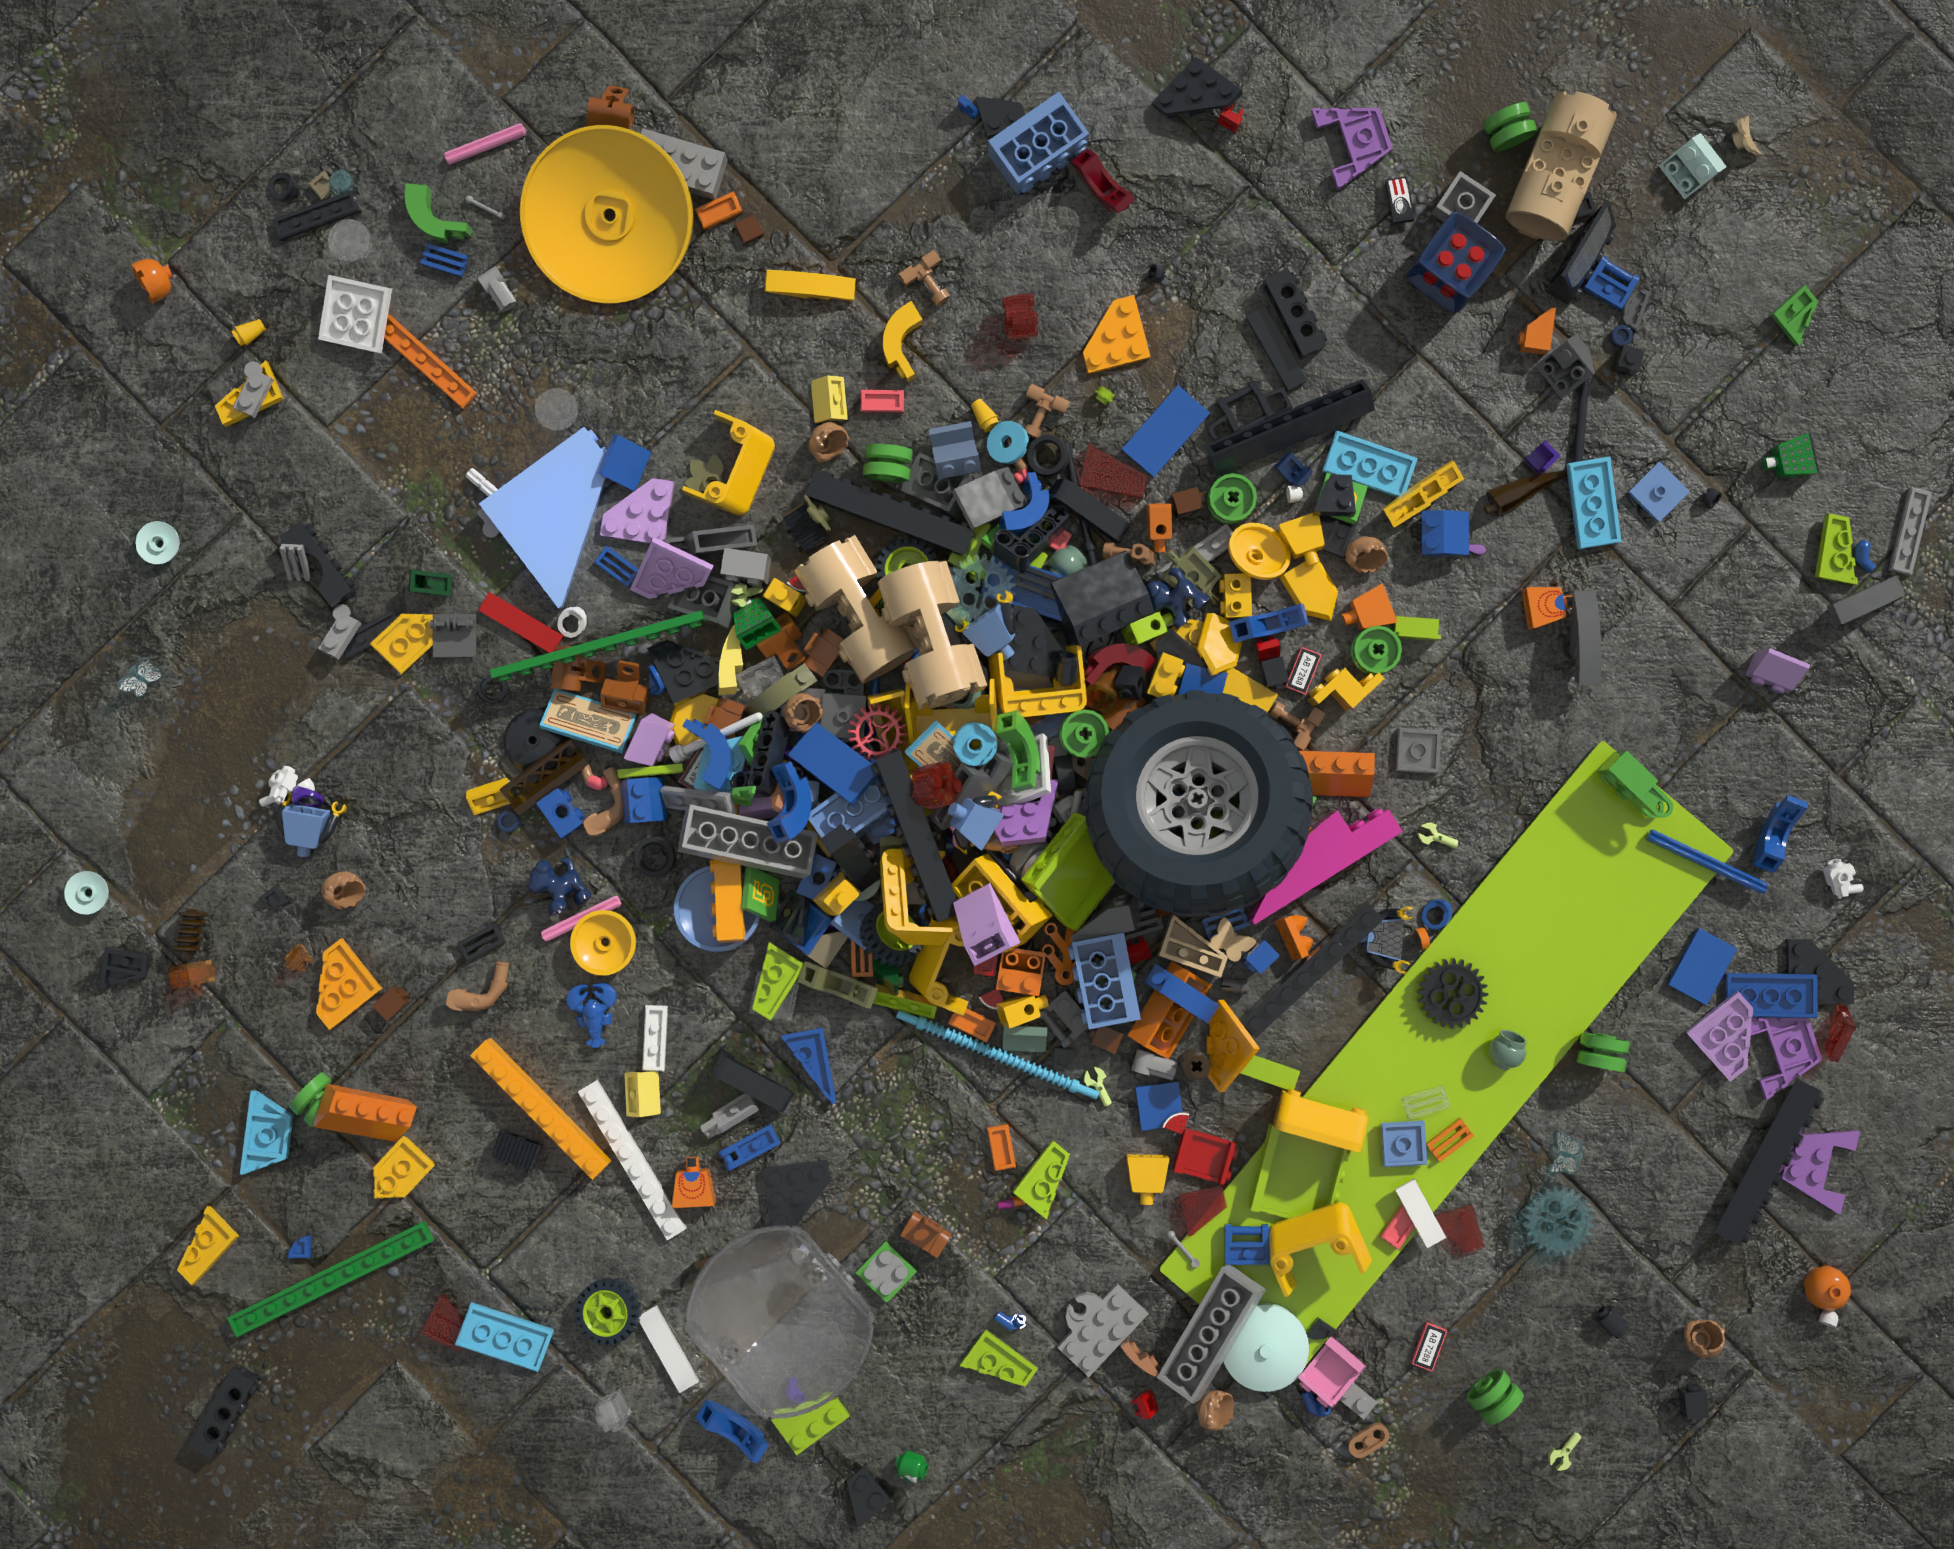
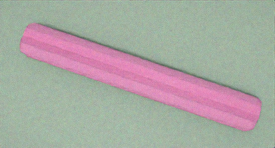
M519 123L444 153L445 160L451 165L526 135L525 128Z
M618 896L611 897L541 931V936L546 942L574 929L578 921L591 912L598 910L612 911L622 905L621 900Z

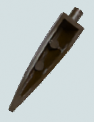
M1567 470L1518 479L1486 491L1490 504L1484 507L1485 513L1488 515L1495 512L1497 517L1516 509L1541 490L1567 477Z

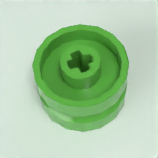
M1520 102L1505 107L1482 122L1486 133L1493 135L1489 141L1494 152L1515 147L1538 133L1535 121L1528 119L1531 111L1527 102Z
M867 444L864 457L872 462L863 465L862 476L882 482H909L911 470L904 465L912 462L913 451L898 445Z
M1234 473L1224 475L1216 480L1208 492L1206 500L1208 511L1219 523L1228 525L1238 524L1245 520L1255 508L1257 500L1256 489L1252 482L1243 475ZM1229 497H1233L1235 502L1230 503L1228 501Z
M1373 626L1355 636L1351 642L1349 652L1351 661L1356 669L1364 674L1369 675L1372 673L1374 675L1378 672L1380 674L1394 668L1400 660L1402 647L1400 639L1391 629L1383 626ZM1373 647L1377 648V654H1374L1372 652L1374 650Z
M1084 709L1071 712L1064 717L1059 725V743L1065 752L1074 757H1092L1097 755L1102 741L1109 733V729L1104 718L1095 711ZM1085 730L1086 736L1084 738L1079 735L1080 731Z
M1581 1033L1580 1044L1593 1048V1051H1578L1577 1063L1625 1072L1627 1061L1624 1058L1614 1056V1053H1629L1630 1041L1617 1039L1615 1036L1601 1033Z
M324 1072L312 1079L289 1105V1108L296 1115L306 1112L303 1121L311 1128H314L313 1124L326 1084L331 1085L332 1082L331 1078Z
M1501 1368L1494 1369L1480 1378L1466 1396V1401L1473 1409L1480 1410V1417L1488 1425L1497 1424L1507 1418L1516 1410L1524 1397L1521 1389L1516 1384L1510 1383V1377Z

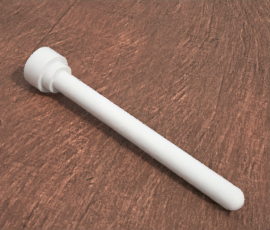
M757 712L720 729V731L726 737L761 721L763 716ZM699 739L686 746L675 745L669 748V755L672 761L678 764L684 761L689 753L704 747L707 743Z

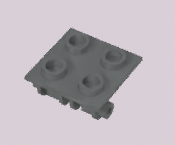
M433 614V620H430V628L433 629V657H476V614Z

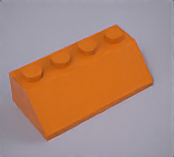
M1299 751L1307 764L1313 795L1370 797L1374 779L1375 753Z
M1171 961L1166 971L1207 996L1213 986ZM1154 989L1148 1002L1143 1007L1140 1014L1141 1019L1136 1020L1127 1036L1153 1052L1169 1059L1195 1015Z
M326 1084L313 1126L396 1142L410 1128L417 1106L408 1099Z

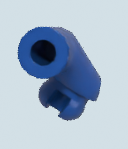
M1862 540L1855 547L1854 558L1867 573H1870L1876 565L1869 559L1870 543L1867 540Z
M1000 1311L997 1312L993 1319L1009 1331L1023 1328L1027 1321L1023 1314L1008 1317Z
M1305 1390L1301 1393L1309 1413L1319 1417L1330 1414V1406L1328 1405L1326 1408L1319 1401L1315 1400L1312 1391L1308 1392Z

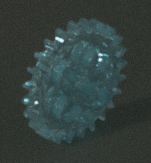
M975 554L973 561L969 557H965L966 564L958 561L959 569L952 567L955 575H951L960 601L958 606L952 609V612L959 610L958 618L966 615L967 623L972 618L975 621L992 609L985 606L984 601L987 596L990 595L995 599V605L993 606L995 607L998 604L1000 606L1003 604L997 600L998 594L1003 596V600L1006 598L1005 590L1012 595H1016L1015 592L1010 591V588L1016 586V584L1009 583V580L1014 577L1013 575H1006L1009 567L1002 569V561L995 564L994 556L987 561L986 554H983L981 560ZM981 570H984L982 587L986 591L981 593L980 608L977 609L979 592L975 591V588L980 586ZM969 571H973L976 574V581L972 584L968 583L965 577ZM990 574H995L998 578L997 584L993 587L987 582ZM966 593H971L974 597L971 605H966L963 602V596Z
M1552 1185L1551 1191L1543 1187L1544 1194L1536 1191L1537 1199L1529 1198L1533 1204L1532 1206L1525 1205L1529 1213L1523 1214L1528 1219V1221L1523 1223V1226L1530 1228L1525 1234L1528 1236L1533 1235L1529 1241L1531 1243L1537 1242V1249L1543 1248V1252L1546 1254L1551 1251L1555 1257H1557L1559 1251L1564 1257L1566 1256V1250L1574 1254V1247L1582 1250L1580 1243H1589L1585 1236H1593L1588 1229L1595 1227L1594 1224L1589 1222L1595 1216L1588 1214L1593 1209L1591 1206H1585L1588 1199H1580L1582 1193L1576 1192L1574 1194V1189L1571 1187L1566 1191L1564 1185H1561L1559 1190L1555 1185ZM1556 1201L1557 1208L1554 1211H1549V1204ZM1576 1210V1211H1577V1216H1576V1218L1570 1220V1219H1569V1213H1570V1211ZM1545 1212L1558 1219L1561 1218L1570 1224L1576 1225V1229H1572L1559 1222L1556 1223L1552 1219L1542 1216L1541 1213ZM1548 1221V1229L1541 1231V1224ZM1568 1230L1569 1236L1565 1240H1561L1560 1235L1562 1231Z

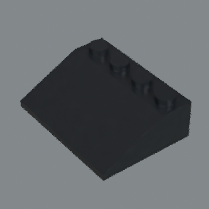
M1126 550L1050 582L1068 641L1078 646L1155 613L1149 593Z

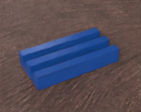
M426 243V250L423 252V259L420 261L421 265L463 277L469 259L467 255ZM431 250L457 259H461L462 263L439 255L432 254ZM431 258L460 267V270L429 262L428 259Z
M607 545L594 561L596 565L627 588L632 586L631 584L639 570ZM609 552L635 572L631 575L607 557L606 553ZM604 559L626 575L629 580L626 582L600 561Z
M1241 907L1224 915L1209 916L1201 919L1208 940L1218 934V932L1211 934L1210 931L1216 929L1219 923L1208 926L1207 922L1239 911L1240 915L1228 919L1229 922L1233 923L1241 919L1243 922L1232 926L1234 931L1250 926L1244 908Z

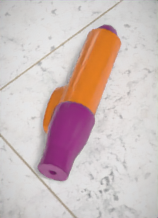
M1015 1196L998 1202L997 1207L998 1210L1010 1209L1025 1205L1026 1203Z

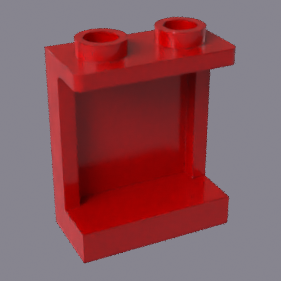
M1185 1128L1183 1134H1181L1172 1170L1176 1173H1185L1217 1182L1224 1186L1225 1181L1230 1180L1232 1169L1229 1167L1231 1160L1236 1158L1238 1148L1235 1147L1234 1141Z

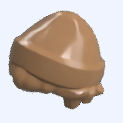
M832 422L817 426L810 437V452L820 463L843 454V448L848 447L850 440L847 431L842 426Z
M1363 536L1355 539L1347 546L1345 557L1350 567L1357 572L1367 573L1369 571L1374 573L1385 565L1388 553L1379 539Z
M799 693L791 697L784 709V718L787 725L793 730L807 733L822 717L823 710L819 704L820 699L806 693Z
M344 871L335 873L327 878L322 884L321 894L329 905L337 909H343L348 906L354 907L358 905L359 901L364 897L366 887L357 875Z
M1712 1320L1690 1321L1685 1324L1684 1341L1687 1348L1693 1354L1702 1358H1713L1719 1355L1725 1346V1329Z
M1212 1390L1204 1395L1196 1405L1199 1423L1207 1430L1217 1431L1223 1429L1226 1425H1229V1420L1233 1419L1234 1402L1232 1395L1229 1393Z

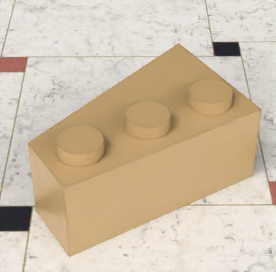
M1174 914L1170 915L1157 956L1215 977H1221L1228 956L1197 934Z

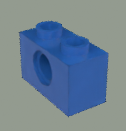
M557 788L536 804L559 837L566 838L583 826L585 815L579 807L575 808L570 802L573 798L566 789ZM561 806H565L568 810L565 818H561L558 815V810Z
M814 852L811 874L801 880L796 893L810 899L816 897L830 883L831 879L838 875L840 869L837 867L838 863ZM817 872H821L825 876V881L821 885L816 884L813 879Z
M1260 938L1250 950L1241 955L1244 959L1242 964L1250 972H1258L1260 974L1280 956L1265 940Z

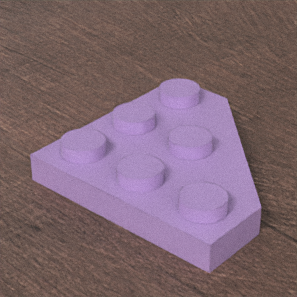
M652 478L603 514L600 536L651 544L653 537L661 541L666 539L674 481Z
M653 537L630 590L651 599L664 593L681 592L685 588L693 586L696 588L705 585L713 565Z
M1738 990L1686 1030L1691 1039L1730 1082L1748 1068L1751 1019L1753 1016V1007Z

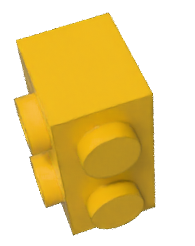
M1224 574L1222 580H1219V593H1223V601H1220V614H1224L1225 619H1241L1252 616L1251 576L1247 574Z
M1161 652L1146 693L1156 697L1168 694L1174 696L1177 686L1174 685L1176 678H1181L1185 669V665H1182L1184 660Z

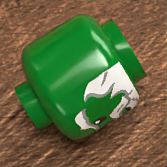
M907 1450L903 1455H898L895 1462L898 1477L912 1483L923 1480L929 1466L926 1463L925 1456Z

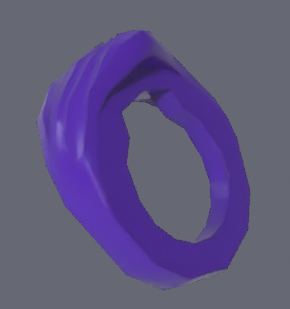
M295 786L293 788L291 798L294 805L313 808L322 807L324 802L322 795L304 787ZM311 798L317 800L318 803L307 805L302 803L300 799Z

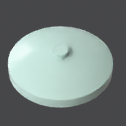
M1258 1303L1226 1356L1224 1364L1231 1376L1249 1389L1262 1392L1282 1389L1294 1382L1306 1366L1309 1355L1307 1334L1299 1319L1288 1309L1277 1304Z

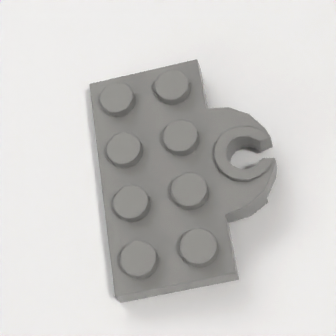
M1117 1282L1102 1298L1091 1292L1074 1296L1077 1302L1085 1305V1310L1082 1313L1074 1312L1073 1306L1070 1303L1066 1307V1322L1071 1331L1057 1345V1348L1088 1377L1148 1315V1312Z

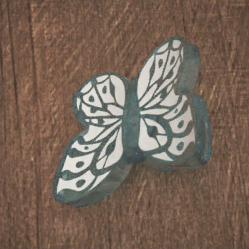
M142 657L137 665L129 669L128 675L117 682L116 686L120 691H132L136 697H140L146 692L149 682H154L162 676V671L154 668L153 663L147 657Z
M1556 1131L1560 1155L1554 1160L1549 1171L1551 1173L1567 1172L1568 1174H1576L1579 1170V1162L1582 1159V1142L1579 1139H1571L1569 1135L1561 1131Z

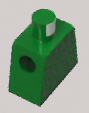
M1811 433L1804 434L1771 448L1772 456L1765 457L1762 460L1763 468L1765 470L1775 469L1778 478L1809 477L1819 473Z
M747 598L746 605L736 610L733 614L736 637L746 650L782 631L761 599L753 600Z

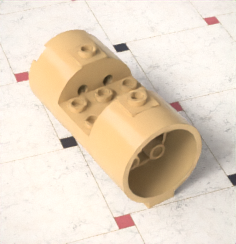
M1566 91L1555 94L1505 215L1506 220L1518 229L1519 233L1536 240L1540 238L1549 241H1562L1568 237L1617 117L1616 112L1608 110L1609 104L1595 96L1578 91L1575 92V95H1566Z
M854 535L851 538H846L843 544L839 540L819 550L809 557V560L806 562L807 565L800 564L796 568L795 574L806 590L804 597L810 607L814 606L817 611L838 603V611L842 617L846 616L850 622L848 626L852 634L840 643L838 653L844 663L847 661L852 666L860 681L864 684L881 677L904 663L918 652L920 644L918 639H914L910 625L902 627L890 626L889 621H885L883 616L878 617L861 588L876 577L877 570Z
M922 562L904 567L881 578L878 581V586L884 601V608H882L884 620L889 621L890 626L894 627L913 624V627H911L915 640L918 639L920 644L918 648L919 657L906 663L902 671L904 682L909 683L910 689L912 688L918 709H924V705H929L930 709L964 699L963 697L967 696L969 691L971 694H975L978 691L984 690L987 683L974 644L951 646L941 618V614L956 608L960 602L947 562Z

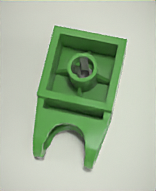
M1627 750L1614 752L1597 770L1601 774L1599 777L1607 785L1611 784L1616 789L1615 793L1621 799H1627L1646 817L1665 818L1672 813L1673 803L1656 785L1658 780ZM1662 801L1666 802L1668 806V809L1665 813H1663L1664 804Z

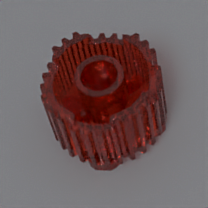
M1033 293L1011 295L1002 298L1003 309L1006 308L1004 310L1005 331L1009 339L1014 340L1038 336L1037 324L1039 322L1037 311H1034L1033 308L1035 306Z
M949 762L923 765L922 767H917L916 770H913L914 773L911 774L912 779H915L913 781L915 790L912 791L914 802H917V805H923L926 809L950 806L957 799L956 795H958V792L962 790V783L959 779H956L955 771H952V766Z

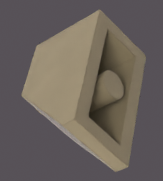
M841 931L823 934L807 956L827 969L848 937Z

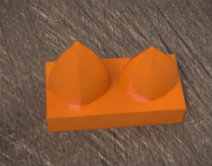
M1301 915L1287 916L1274 921L1292 961L1308 956V952L1313 944L1312 938L1300 936L1299 934L1308 920L1307 917Z

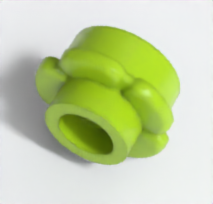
M1100 386L1098 390L1095 389L1097 393L1095 398L1105 405L1107 402H1113L1112 399L1115 395L1103 386Z

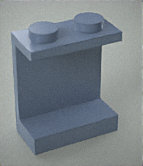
M971 421L929 429L938 479L981 471Z

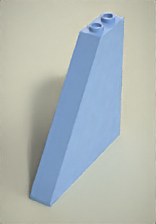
M585 427L479 503L560 610L564 607L607 480V478L597 474L607 450L605 447L600 449L596 443L599 440L591 429L587 431Z

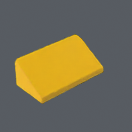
M508 778L466 791V799L473 815L511 804L500 792V788L509 782ZM510 789L508 793L514 798L512 790Z

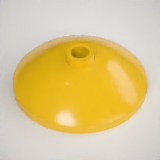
M1260 523L1243 524L1235 529L1229 539L1228 550L1232 561L1248 576L1260 580H1271L1281 576L1289 566L1291 555L1288 545L1277 531L1267 525Z
M609 910L594 911L582 917L575 925L570 939L571 952L578 965L587 972L595 975L614 974L626 967L631 961L636 949L635 932L628 920L622 915ZM604 938L609 940L608 946L602 944Z

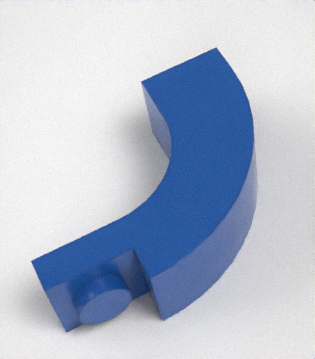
M1036 472L1027 473L1023 483L1028 506L1021 510L1003 511L998 522L1000 530H1008L1018 538L1039 521L1048 508L1049 491L1042 490L1040 480L1038 481Z
M1298 604L1274 612L1230 621L1229 625L1234 643L1290 631L1309 625L1304 604Z
M686 719L682 726L687 731L704 740L710 748V763L701 779L723 792L733 771V753L728 740L712 723H709L707 728L704 729L706 725L694 719L692 722Z
M791 761L771 768L783 793L781 812L767 823L776 843L791 840L798 835L805 827L811 812L812 799L809 783L806 777L799 779Z
M1786 795L1781 803L1776 802L1759 835L1754 855V866L1775 873L1785 860V847L1789 834L1795 823L1807 810L1808 802Z
M1155 964L1144 983L1207 1024L1219 1007L1210 998Z
M706 1399L695 1417L705 1430L722 1435L736 1444L751 1462L758 1463L769 1446L763 1438L765 1434L754 1424L735 1411L714 1401Z

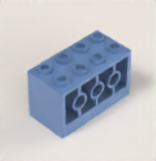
M1057 92L988 140V155L1017 195L1021 192L1025 194L1034 187V183L1039 180L1041 182L1051 176L1053 170L1056 168L1062 169L1069 163L1068 160L1073 156L1077 157L1087 147L1089 133L1061 93Z
M878 777L854 805H851L835 793L810 812L808 820L821 838L840 824H843L847 830L851 828L857 837L860 838L889 817L886 810L887 800L881 796L878 785H880Z
M1124 932L1072 941V945H1068L1070 959H1075L1076 966L1072 967L1075 982H1080V988H1076L1079 1003L1084 1002L1085 1009H1081L1083 1025L1088 1024L1089 1029L1140 1020L1141 1017ZM1094 954L1103 956L1100 963L1091 961V958H1094ZM1100 975L1107 978L1102 985L1099 982H1095L1099 979ZM1104 997L1111 999L1108 1006L1100 1004Z

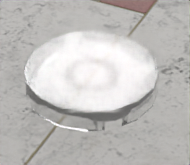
M347 219L336 223L330 230L328 245L332 254L339 260L355 263L356 261L363 260L369 254L372 247V238L367 227L361 222Z
M561 388L546 390V392L538 397L535 404L537 419L546 429L552 431H564L570 428L576 422L579 414L575 397L567 390Z

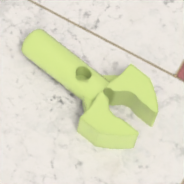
M742 583L736 584L731 593L737 594L738 597L732 599L731 602L737 606L744 607L747 597L759 594L763 589L755 586L747 588V585Z
M1425 823L1420 825V827L1428 829L1432 836L1426 837L1417 833L1422 843L1430 845V842L1435 840L1452 848L1457 847L1458 841L1438 833L1436 824Z
M1094 1066L1098 1074L1097 1081L1090 1078L1087 1070L1085 1071L1084 1081L1087 1086H1094L1096 1091L1099 1092L1103 1105L1109 1106L1112 1102L1102 1083L1106 1075L1102 1069Z
M1574 1432L1562 1449L1555 1450L1552 1448L1548 1453L1549 1464L1552 1465L1556 1458L1561 1457V1462L1555 1468L1557 1471L1568 1469L1572 1464L1568 1459V1455L1580 1441L1581 1436Z

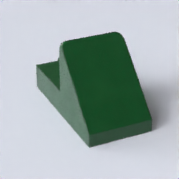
M410 570L409 592L418 595L451 596L452 574Z

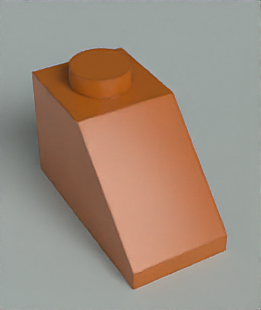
M1550 308L1527 325L1522 332H1519L1517 344L1520 345V352L1545 355L1550 351L1556 308Z

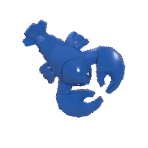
M607 983L593 984V988L602 990V993L593 991V993L603 1003L600 1004L596 1000L590 999L584 1005H581L588 995V992H584L583 995L579 994L581 990L588 988V985L581 984L569 991L567 1005L571 1010L582 1014V1017L576 1016L578 1027H587L591 1037L586 1042L587 1046L592 1048L601 1047L606 1042L605 1039L601 1038L602 1025H610L612 1020V1013L604 1015V1012L617 1001L616 991Z

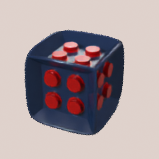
M1454 211L1448 216L1407 271L1406 277L1414 286L1435 302L1452 312L1459 313L1467 305L1470 297L1477 292L1505 254L1506 248L1495 236L1475 221Z

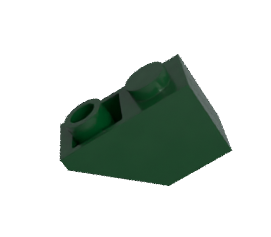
M872 958L873 976L894 995H899V987H903V974H899V967H903V964L898 967L895 965L891 967L888 966L887 962L884 965L881 964L880 958L877 960Z

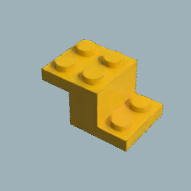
M1346 668L1342 670L1336 669L1324 678L1327 681L1324 685L1321 683L1308 693L1311 697L1307 701L1313 707L1331 694L1347 711L1354 708L1385 678L1379 672L1374 675L1370 673L1358 682Z

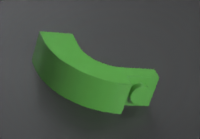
M405 184L407 211L413 222L423 233L438 242L449 244L450 235L454 239L471 237L472 228L467 223L442 221L433 216L431 210L432 191L427 185Z
M1017 710L997 715L996 734L1007 745L1012 762L1014 763L1012 766L1011 789L1014 792H1020L1035 788L1036 774L1040 773V758L1030 726Z

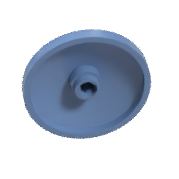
M707 866L692 873L680 886L674 902L676 924L682 935L694 946L709 952L730 951L749 940L756 931L761 917L744 910L745 942L719 943L717 938L713 937V925L716 924V916L712 915V903H715V894L711 893V881H715L714 873L710 871V866ZM742 872V875H743V886H744V877H745V874Z

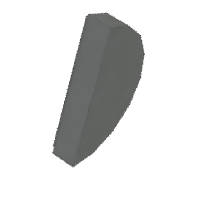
M1641 290L1629 296L1621 310L1623 323L1635 333L1638 331L1651 291Z

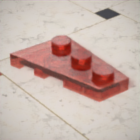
M1088 443L1080 486L1143 499L1148 476L1127 464H1123L1111 455L1102 452Z

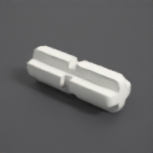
M472 468L467 472L466 478L477 487H480V490L488 497L498 490L475 469Z

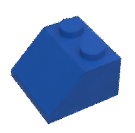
M1452 510L1422 511V554L1425 557L1469 555V512Z
M638 778L621 781L625 824L668 820L667 808L660 789L665 786L664 778Z

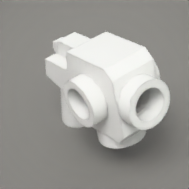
M283 766L282 770H277L269 779L270 795L259 800L262 807L274 802L277 804L283 803L287 793L293 791L298 779L293 768Z
M1833 859L1828 862V866L1824 868L1823 872L1827 885L1831 886L1834 895H1837V898L1841 899L1842 896L1845 897L1852 893L1863 892L1862 884L1850 885V881L1854 880L1853 876L1856 874L1854 867L1850 863H1843L1841 859Z

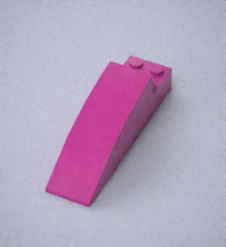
M1375 809L1366 815V820H1357L1347 826L1339 811L1335 810L1330 811L1313 824L1300 858L1282 883L1255 903L1247 919L1248 922L1254 925L1402 833V829L1390 810Z

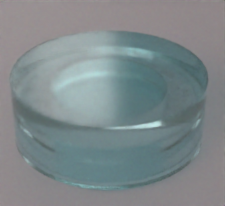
M345 170L335 171L330 178L332 187L340 193L350 191L354 184L352 176Z

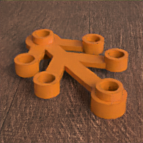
M1048 922L1043 926V931L1051 937L1063 953L1062 962L1054 954L1055 949L1050 944L1042 945L1040 952L1044 953V949L1048 946L1050 947L1051 952L1045 957L1048 958L1055 968L1054 977L1059 984L1069 985L1075 980L1072 967L1076 966V962L1071 963L1072 960L1070 959L1068 945H1072L1071 936L1074 930L1066 927L1064 941L1057 932V926L1054 923ZM1049 925L1053 926V932L1051 933L1047 932ZM1094 954V958H1091V961L1096 959V954ZM1064 971H1068L1069 976L1064 979L1062 974Z

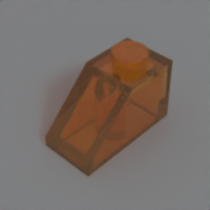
M211 960L167 968L171 989L215 981V967Z

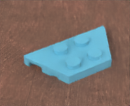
M744 736L727 739L733 753V771L723 792L732 794L733 789L730 785L732 776L737 772L744 771L746 758L738 746ZM706 744L703 748L694 788L721 792L701 779L711 758L710 748Z
M257 1090L250 1091L240 1174L242 1175L285 1160L289 1155L294 1115Z

